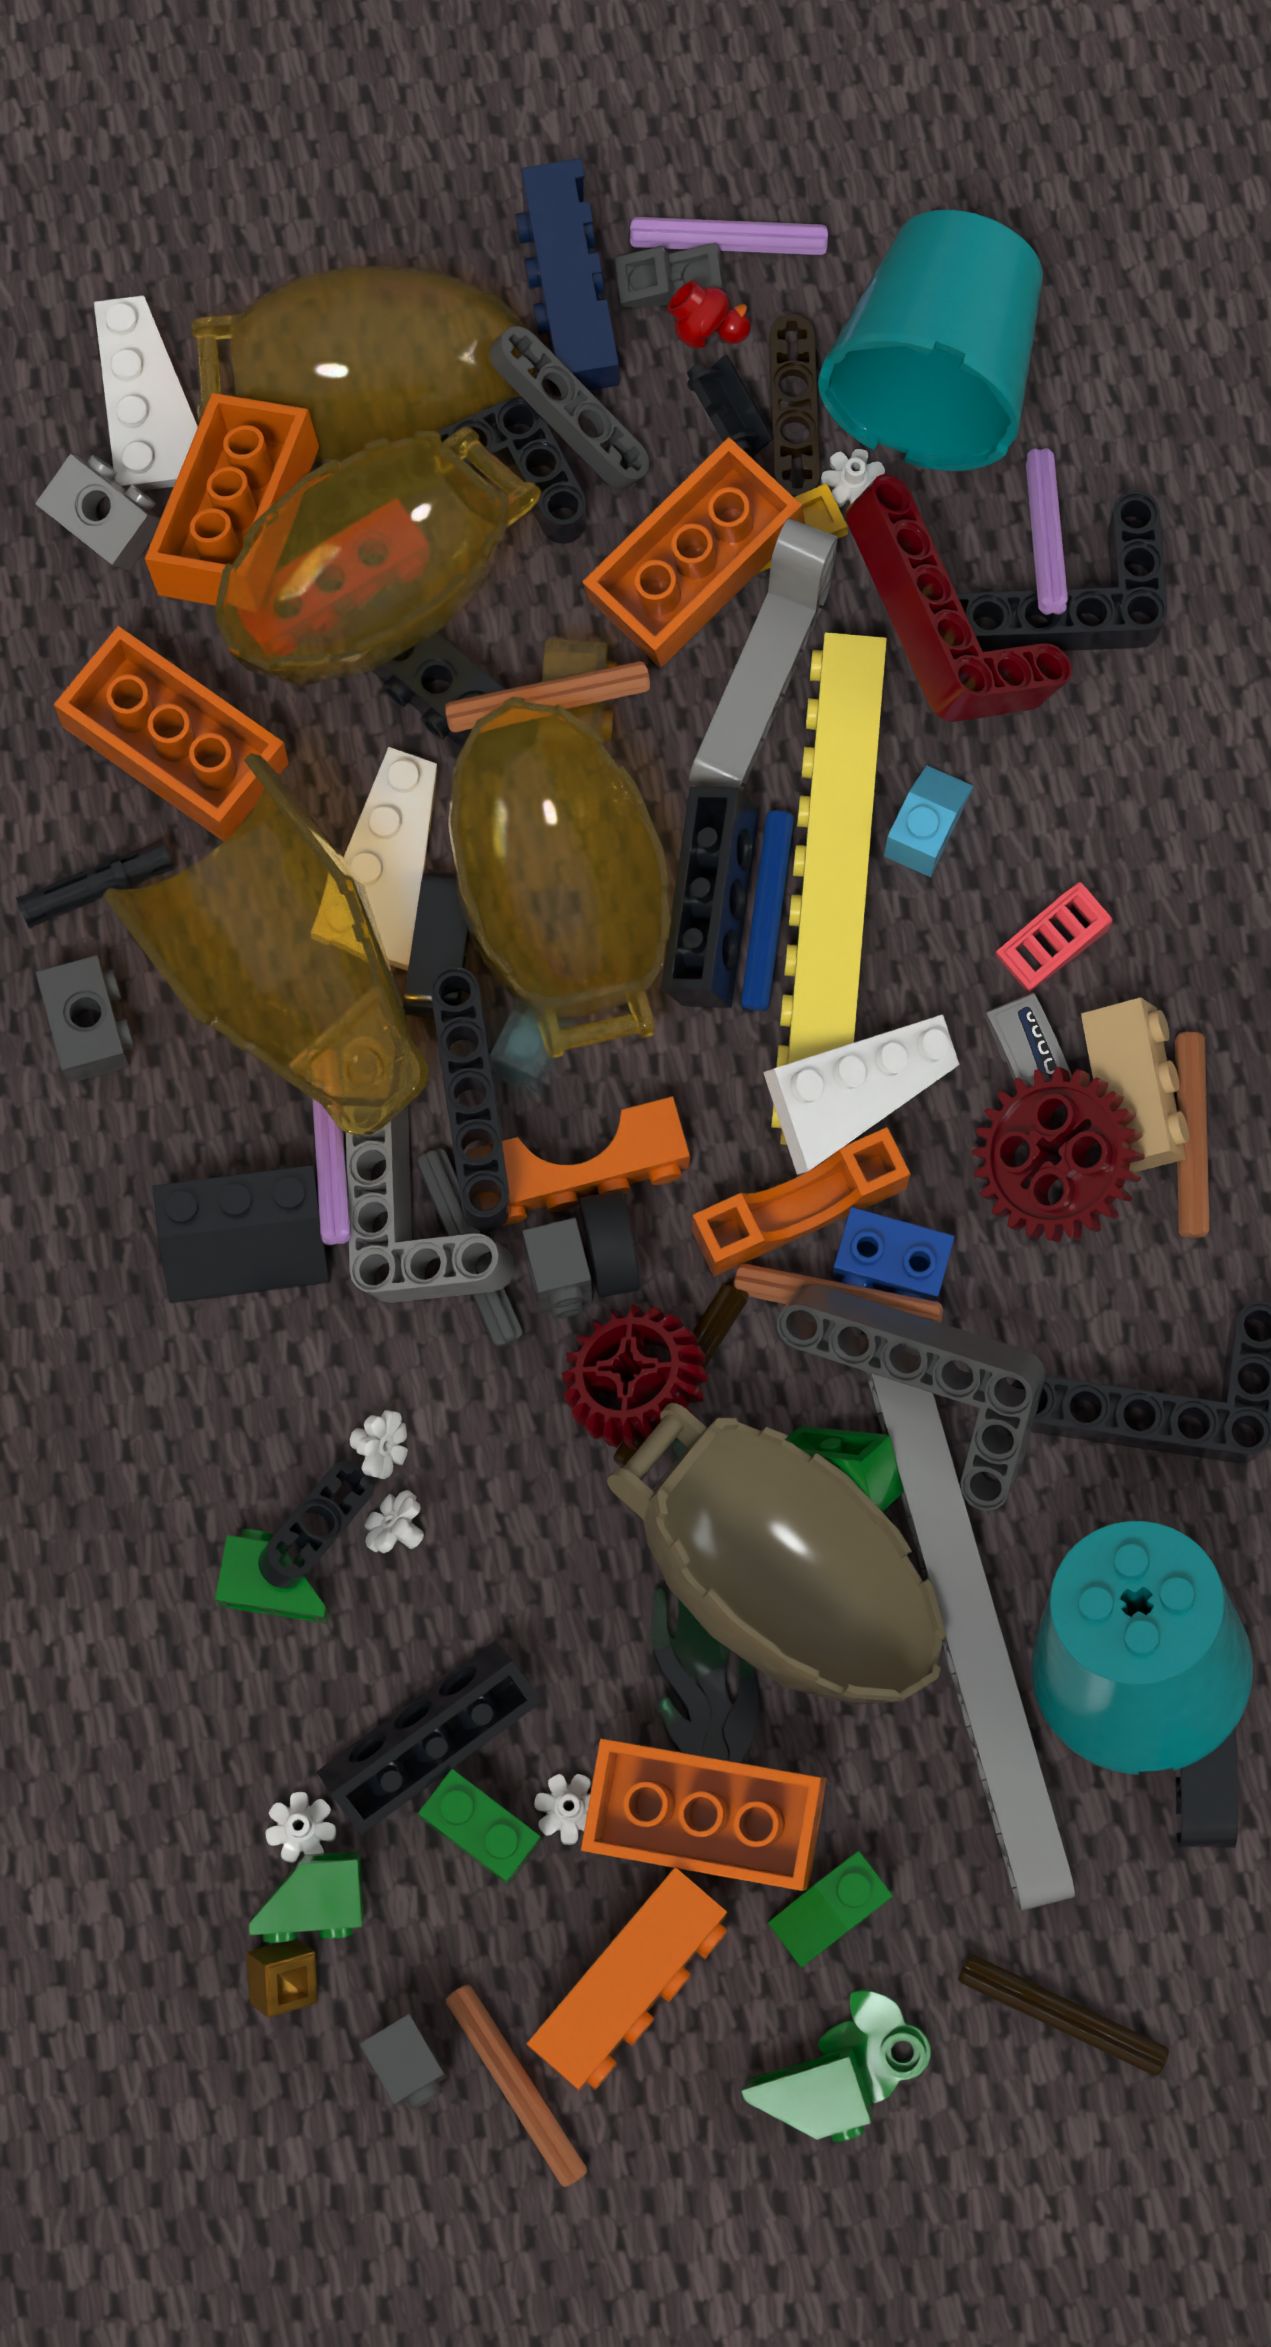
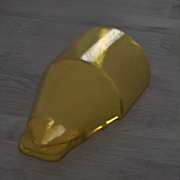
M251 753L244 761L264 786V791L252 813L226 841L204 859L170 879L143 889L118 890L109 888L103 896L194 1018L205 1025H210L228 1037L232 1044L243 1051L250 1052L269 1065L270 1070L322 1104L336 1125L344 1132L361 1136L373 1135L388 1124L423 1091L429 1077L428 1064L422 1053L413 1043L412 1033L365 886L277 770L262 756Z

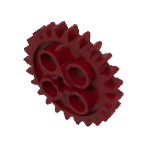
M1055 1067L1051 1081L1046 1072L1037 1069L1034 1070L1033 1086L1028 1081L1018 1077L1015 1079L1017 1095L1012 1096L1003 1091L997 1093L1004 1106L1000 1112L990 1108L984 1110L988 1118L993 1121L991 1128H976L975 1132L987 1139L985 1147L972 1150V1155L985 1159L986 1165L974 1171L973 1175L974 1177L990 1181L980 1192V1195L989 1200L998 1199L991 1212L1000 1217L1010 1214L1007 1223L1009 1228L1020 1231L1026 1225V1236L1039 1239L1045 1230L1047 1240L1060 1242L1064 1230L1069 1238L1079 1240L1082 1236V1224L1089 1230L1099 1232L1101 1231V1223L1098 1215L1103 1214L1113 1219L1119 1217L1116 1208L1112 1204L1116 1198L1128 1202L1132 1200L1131 1195L1123 1186L1125 1181L1138 1182L1141 1180V1177L1129 1170L1130 1163L1145 1159L1144 1154L1132 1150L1130 1146L1131 1143L1142 1138L1143 1133L1135 1129L1126 1128V1125L1136 1117V1113L1127 1108L1117 1110L1122 1104L1124 1096L1116 1091L1106 1094L1108 1082L1096 1077L1089 1084V1074L1078 1069L1070 1078L1069 1071L1061 1067ZM1065 1104L1068 1112L1067 1120L1063 1126L1054 1129L1052 1126V1115L1056 1108ZM1090 1120L1091 1127L1087 1131L1082 1132L1086 1121ZM1027 1142L1030 1148L1029 1158L1023 1165L1017 1167L1014 1159L1015 1151L1019 1145ZM1099 1142L1102 1147L1101 1159L1096 1165L1089 1168L1085 1159L1086 1152L1091 1145ZM1059 1145L1061 1147L1058 1150V1153L1062 1157V1159L1058 1164H1056L1054 1162L1057 1159V1155L1053 1150L1056 1146ZM1033 1177L1030 1181L1029 1188L1025 1189V1181L1028 1178ZM1061 1179L1064 1186L1063 1196L1059 1202L1051 1205L1048 1200L1049 1188L1052 1183Z

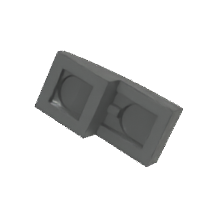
M716 242L667 254L664 247L660 246L615 257L620 302L623 307L643 308L668 305L677 290L692 280L696 281L702 288L718 287L727 294L722 254Z

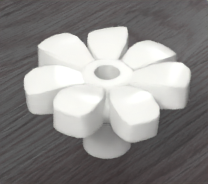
M854 450L849 460L844 453H835L830 458V467L833 470L822 473L821 485L827 483L829 489L832 490L831 493L838 508L843 507L847 500L851 504L877 476L885 474V469L881 462L867 464L868 452L866 450Z
M385 1410L381 1417L371 1415L364 1422L365 1429L356 1428L352 1432L350 1445L353 1449L357 1450L358 1454L365 1456L362 1465V1471L365 1475L386 1479L393 1472V1463L403 1465L408 1449L399 1445V1443L407 1439L405 1423H401L402 1417L400 1413Z
M405 1490L400 1492L396 1498L389 1494L380 1505L382 1514L371 1512L364 1525L370 1531L365 1540L369 1549L374 1552L386 1553L393 1548L397 1540L410 1549L420 1544L424 1532L411 1523V1520L420 1512V1504L415 1501L417 1497L412 1492Z
M558 1774L548 1780L551 1794L539 1793L536 1795L534 1808L537 1811L546 1813V1816L538 1824L539 1829L545 1836H550L557 1830H560L562 1844L573 1845L577 1843L579 1830L584 1832L590 1800V1794H587L591 1785L589 1778L577 1774L572 1779L571 1784L568 1785L564 1776ZM570 1803L574 1805V1808L571 1811H567L564 1809V1806Z
M305 1792L293 1793L290 1797V1807H286L282 1803H275L271 1807L269 1815L278 1824L266 1830L267 1842L272 1846L283 1844L281 1858L290 1863H295L301 1852H304L305 1855L324 1853L320 1841H334L337 1831L334 1824L324 1822V1819L331 1812L329 1804L323 1799H319L309 1806V1797ZM304 1823L303 1828L297 1831V1824Z

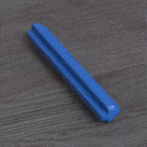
M771 810L766 815L741 998L742 1007L748 1010L766 1011L769 1008L794 824L793 814L786 811Z

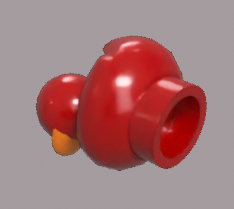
M692 280L679 288L668 303L667 311L675 318L676 335L689 347L704 348L706 346L705 340L716 330L720 338L728 344L741 343L750 334L751 323L746 315L747 306L739 304L733 309H729L730 299L718 287L702 288L696 281Z

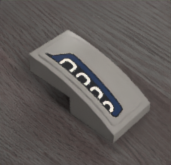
M1034 993L984 1012L1002 1061L1007 1062L1014 1083L1015 1079L1019 1077L1028 1081L1033 1086L1034 1070L1037 1069L1046 1072L1052 1081L1055 1067L1068 1070L1070 1078L1072 1077L1054 1032Z

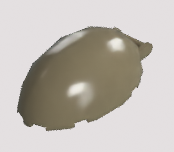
M670 1403L660 1414L661 1422L623 1468L614 1469L609 1475L607 1484L610 1490L643 1519L648 1546L671 1591L710 1636L783 1687L850 1705L902 1701L938 1679L941 1668L937 1664L943 1644L942 1640L947 1637L932 1583L929 1579L922 1581L907 1556L912 1551L899 1529L847 1474L816 1453L811 1457L793 1443L786 1441L785 1439L788 1435L768 1427L760 1431L737 1422V1418H717L707 1428L686 1408L676 1403ZM677 1437L688 1448L651 1490L641 1480Z

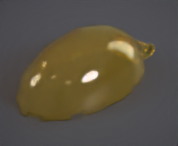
M352 264L297 276L256 297L240 314L202 317L191 322V335L197 339L201 404L197 406V418L201 421L211 394H221L217 339L231 338L236 397L308 409L319 444L315 460H335L337 464H364L507 399L522 397L496 371L491 363L489 350L492 342L505 330L513 326L525 328V325L495 294L433 268ZM513 347L511 353L515 358H518L520 352ZM535 366L528 372L531 376H533Z
M468 426L459 429L444 442H442L441 435L437 431H416L414 437L394 442L388 441L385 437L363 444L364 451L357 452L341 462H338L335 458L303 476L253 523L243 539L244 547L232 565L227 563L223 569L214 613L215 621L230 654L248 671L297 687L370 672L442 629L482 588L500 554L506 528L536 505L541 496L540 488L531 481L524 482L479 442L478 434ZM466 458L502 491L499 493L463 459Z
M513 696L504 701L502 706L475 722L454 764L448 828L459 908L485 965L515 1000L535 1012L545 1049L550 1058L563 1056L564 1050L630 1035L638 1034L640 1038L653 1036L654 1021L645 990L652 985L663 965L665 945L669 938L671 923L667 894L669 882L664 850L636 783L623 766L619 768L603 747L604 740L598 732L559 704L554 707L551 705L525 702L524 698ZM626 1003L629 1004L631 1014L564 1029H560L557 1019L586 1016Z

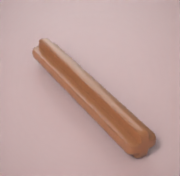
M639 661L450 701L445 704V714L450 730L452 732H459L647 692L650 689V678L645 663Z
M1182 1032L1175 1039V1068L1179 1079V1091L1176 1092L1177 1112L1181 1111L1186 1119L1189 1130V1142L1183 1143L1186 1160L1177 1162L1179 1234L1185 1238L1206 1237L1209 1232L1205 1037L1199 1032Z
M742 1264L738 1267L734 1281V1287L745 1296L787 1304L795 1291L801 1286L812 1283L942 1323L943 1320L942 1304L936 1301L750 1264Z
M468 1984L463 1985L452 1992L446 1998V2004L559 2183L564 2187L572 2185L585 2176L587 2173L586 2166L472 1986Z

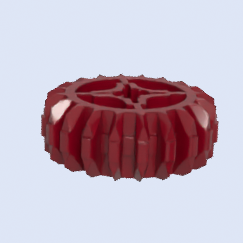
M632 1304L627 1317H624L619 1310L611 1308L610 1322L604 1325L601 1321L592 1319V1327L595 1332L590 1337L576 1334L577 1342L582 1348L580 1351L566 1352V1360L573 1368L561 1373L562 1381L568 1387L563 1394L565 1402L573 1408L571 1410L572 1417L580 1426H586L585 1430L592 1438L599 1440L603 1437L609 1446L615 1448L624 1440L630 1449L637 1451L642 1438L645 1437L647 1439L661 1422L660 1414L668 1404H679L693 1414L688 1404L704 1402L703 1393L697 1386L708 1381L707 1372L701 1366L706 1362L705 1354L700 1346H696L697 1337L691 1329L683 1328L684 1325L677 1316L670 1314L666 1317L661 1309L654 1306L645 1314L640 1306ZM647 1345H657L668 1349L671 1354V1362H661L658 1358H652L647 1352ZM608 1391L611 1396H617L622 1403V1409L613 1410L602 1406L599 1401V1392Z

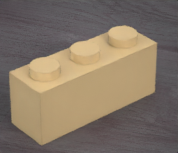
M1141 997L1081 1013L1093 1080L1097 1077L1108 1082L1106 1094L1116 1091L1124 1096L1123 1102L1117 1110L1127 1108L1136 1113V1117L1126 1125V1128L1135 1129L1143 1133V1137L1131 1143L1130 1146L1132 1150L1144 1154L1145 1159L1130 1163L1129 1170L1138 1172L1186 1160L1183 1143L1189 1142V1130L1183 1113L1181 1111L1177 1112L1173 1092L1179 1091V1079L1173 1062L1171 1060L1167 1061L1164 1041L1169 1040V1028L1164 1013L1161 1010H1157L1155 1006Z

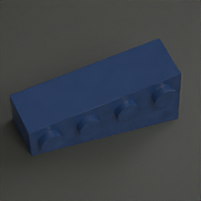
M582 158L521 168L523 212L515 214L519 243H529L532 256L531 258L524 259L528 288H538L541 303L533 304L537 333H547L550 346L548 349L589 391L619 386V363L608 302L606 298L602 299L601 294H604V285L599 252L592 253V248H595L592 227L593 219L589 201L584 202L583 179L585 175Z

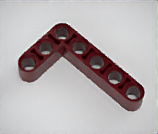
M883 474L877 476L846 509L847 524L928 704L940 718L950 722H958L1034 710L1068 682L1072 676L1070 660L1061 649L1052 644L1042 643L987 652L982 651L913 497L902 481L892 475Z

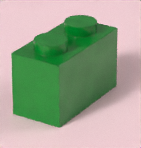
M453 1769L450 1770L418 1812L422 1821L507 1886L511 1884L542 1842L540 1835Z

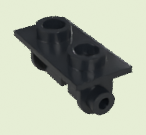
M724 355L710 369H707L705 364L701 363L688 370L687 376L689 380L687 386L690 391H695L723 442L728 437L731 438L743 451L753 458L774 439L728 355Z

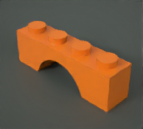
M673 1096L621 1110L619 1127L610 1145L601 1154L584 1163L575 1165L553 1164L534 1155L518 1137L502 1141L511 1202L510 1216L502 1226L523 1221L527 1218L526 1212L547 1206L548 1212H560L577 1206L579 1204L578 1198L617 1190H621L625 1194L630 1191L629 1184L650 1179L652 1185H662L681 1178V1171L689 1169L690 1155ZM490 1144L466 1150V1154L470 1158L481 1159L490 1154L493 1147ZM484 1191L477 1194L481 1211L494 1209L501 1200L497 1194Z
M888 1127L842 1147L818 1166L788 1182L756 1193H739L693 1214L691 1231L715 1277L847 1217L851 1207L863 1210L905 1191L911 1174Z

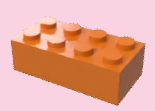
M216 393L211 394L145 556V562L158 596L255 613L319 449L308 409Z
M728 437L582 581L588 599L659 668H662L772 559L777 539L786 520L791 518L806 524L802 504Z
M117 626L53 704L61 726L225 843L289 764L282 740L120 626Z
M600 1739L581 1851L799 1891L808 1890L827 1778L617 1740Z
M675 1867L526 2043L527 2046L577 2091L580 2092L586 2084L596 2090L616 2067L617 2062L610 2055L620 2043L625 2040L633 2046L652 2024L654 2017L647 2011L661 1996L669 2003L690 1978L691 1973L684 1967L692 1957L698 1953L702 1958L706 1959L726 1935L728 1930L721 1923L725 1919L727 1911Z

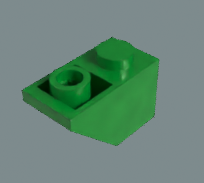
M360 1851L304 1855L253 1913L249 1922V1935L263 1934V1941L269 1943L297 1939V1932L319 1930V1937L326 1939L343 1938L353 1935V1928L362 1927L364 1921Z

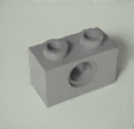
M70 454L35 504L110 564L130 570L152 541L161 517L152 511L156 502L133 485H130L128 490H125L113 480L117 475V471L97 456L92 455L89 460ZM108 496L111 503L110 512L104 519L99 521L96 514L97 505L102 498Z

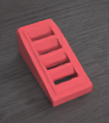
M1078 882L1000 947L995 955L1029 994L1106 934L1112 924V918L1081 882ZM1073 906L1089 924L1086 929L1070 912ZM1058 919L1074 937L1071 942L1068 943L1053 926L1052 923ZM1041 933L1058 953L1051 957L1035 938L1037 934ZM1023 945L1041 965L1036 972L1017 951Z

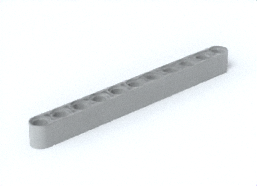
M866 1334L858 1335L861 1339H868ZM901 1343L908 1353L920 1356L915 1347L910 1344ZM866 1372L877 1413L882 1412V1414L878 1415L882 1432L891 1437L903 1493L900 1496L906 1516L911 1515L907 1520L921 1568L926 1567V1569L922 1570L924 1580H930L937 1597L947 1637L942 1640L950 1672H956V1674L951 1676L965 1725H971V1727L966 1729L981 1780L986 1779L982 1781L995 1831L996 1833L1001 1832L1000 1835H997L1010 1884L1011 1887H1017L1012 1889L1016 1904L1020 1911H1025L1075 1897V1890L1070 1868L934 1395L931 1392Z

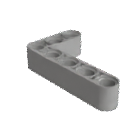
M788 518L784 523L772 554L767 596L696 755L690 772L689 782L702 787H735L743 791L744 787L741 784H746L764 743L760 740L761 738L766 739L783 699L780 694L786 693L802 656V653L799 651L800 649H805L822 610L819 608V605H824L829 593L834 570L837 536Z
M375 1038L357 1040L349 1047L344 1059L347 1195L351 1235L349 1239V1267L351 1280L357 1288L387 1303L487 1293L503 1289L514 1276V1258L506 1248L486 1235L473 1233L412 1240L406 1065L400 1055ZM383 1057V1065L376 1075L368 1077L371 1064L376 1059ZM384 1108L385 1114L382 1122L377 1127L370 1129L371 1117L376 1111ZM386 1159V1169L383 1175L376 1180H372V1169L379 1161ZM387 1211V1223L380 1231L373 1233L372 1227L375 1218L380 1213ZM491 1251L492 1262L489 1268L483 1273L476 1274L477 1260L484 1253ZM440 1257L441 1264L438 1273L426 1280L424 1275L426 1266L431 1260ZM389 1263L390 1269L386 1280L381 1284L375 1285L374 1276L377 1269L383 1264Z

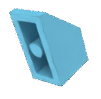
M926 765L910 789L890 830L884 857L931 877L974 786Z

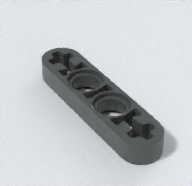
M513 326L505 330L492 342L489 357L496 371L606 483L620 490L628 489L646 475L649 469V457L644 447L532 332L520 326ZM513 347L520 352L518 358H515L511 353ZM535 366L538 371L531 376L528 372ZM542 379L551 380L558 386L561 393L560 401L553 400L547 396L542 386ZM579 416H585L594 423L597 437H590L581 430L578 423ZM608 441L611 445L604 450L601 445ZM622 458L628 463L625 469L619 463Z

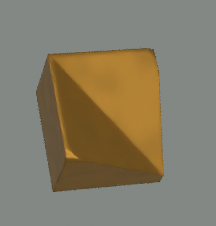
M295 1939L246 1952L249 2001L254 2008L266 2017H273L318 2003L315 1951Z

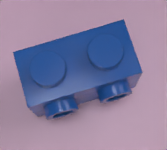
M851 1207L831 1279L845 1284L937 1301L955 1236Z

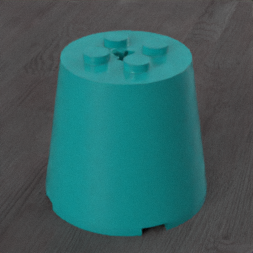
M934 210L921 213L909 219L900 228L824 360L818 380L819 393L825 408L836 423L854 439L868 448L875 450L879 443L885 447L904 452L906 455L903 462L925 469L940 471L973 470L988 466L1003 458L1007 453L1008 447L1016 439L1020 427L1043 281L1040 260L1031 246L1017 233L1003 224L975 213L959 210Z
M1127 1521L1108 1525L1092 1532L1079 1541L1062 1560L1054 1577L1034 1639L1031 1675L1035 1697L1043 1717L1056 1736L1068 1748L1085 1760L1102 1768L1125 1774L1139 1775V1771H1158L1173 1768V1771L1189 1766L1209 1755L1226 1740L1239 1723L1246 1709L1252 1687L1253 1660L1245 1627L1213 1562L1205 1551L1191 1538L1171 1527L1146 1521ZM1144 1609L1148 1611L1147 1615L1136 1612L1132 1617L1128 1616V1612L1131 1610L1139 1611Z

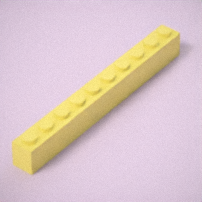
M825 632L823 649L812 650L810 681L820 682L818 699L808 698L805 729L815 730L814 747H804L801 778L811 779L810 796H800L797 827L807 828L806 846H795L793 876L803 877L802 894H791L789 926L799 927L797 945L787 944L784 976H794L793 995L783 994L780 1026L790 1027L789 1046L778 1045L776 1068L854 1043L887 638ZM773 1103L771 1128H781ZM781 1128L780 1144L787 1145Z

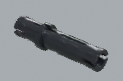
M161 838L143 848L118 856L116 852L107 856L109 861L101 863L96 867L59 880L37 891L16 897L28 928L31 929L49 919L76 910L108 895L110 896L120 891L125 895L133 891L132 886L175 870L163 839Z

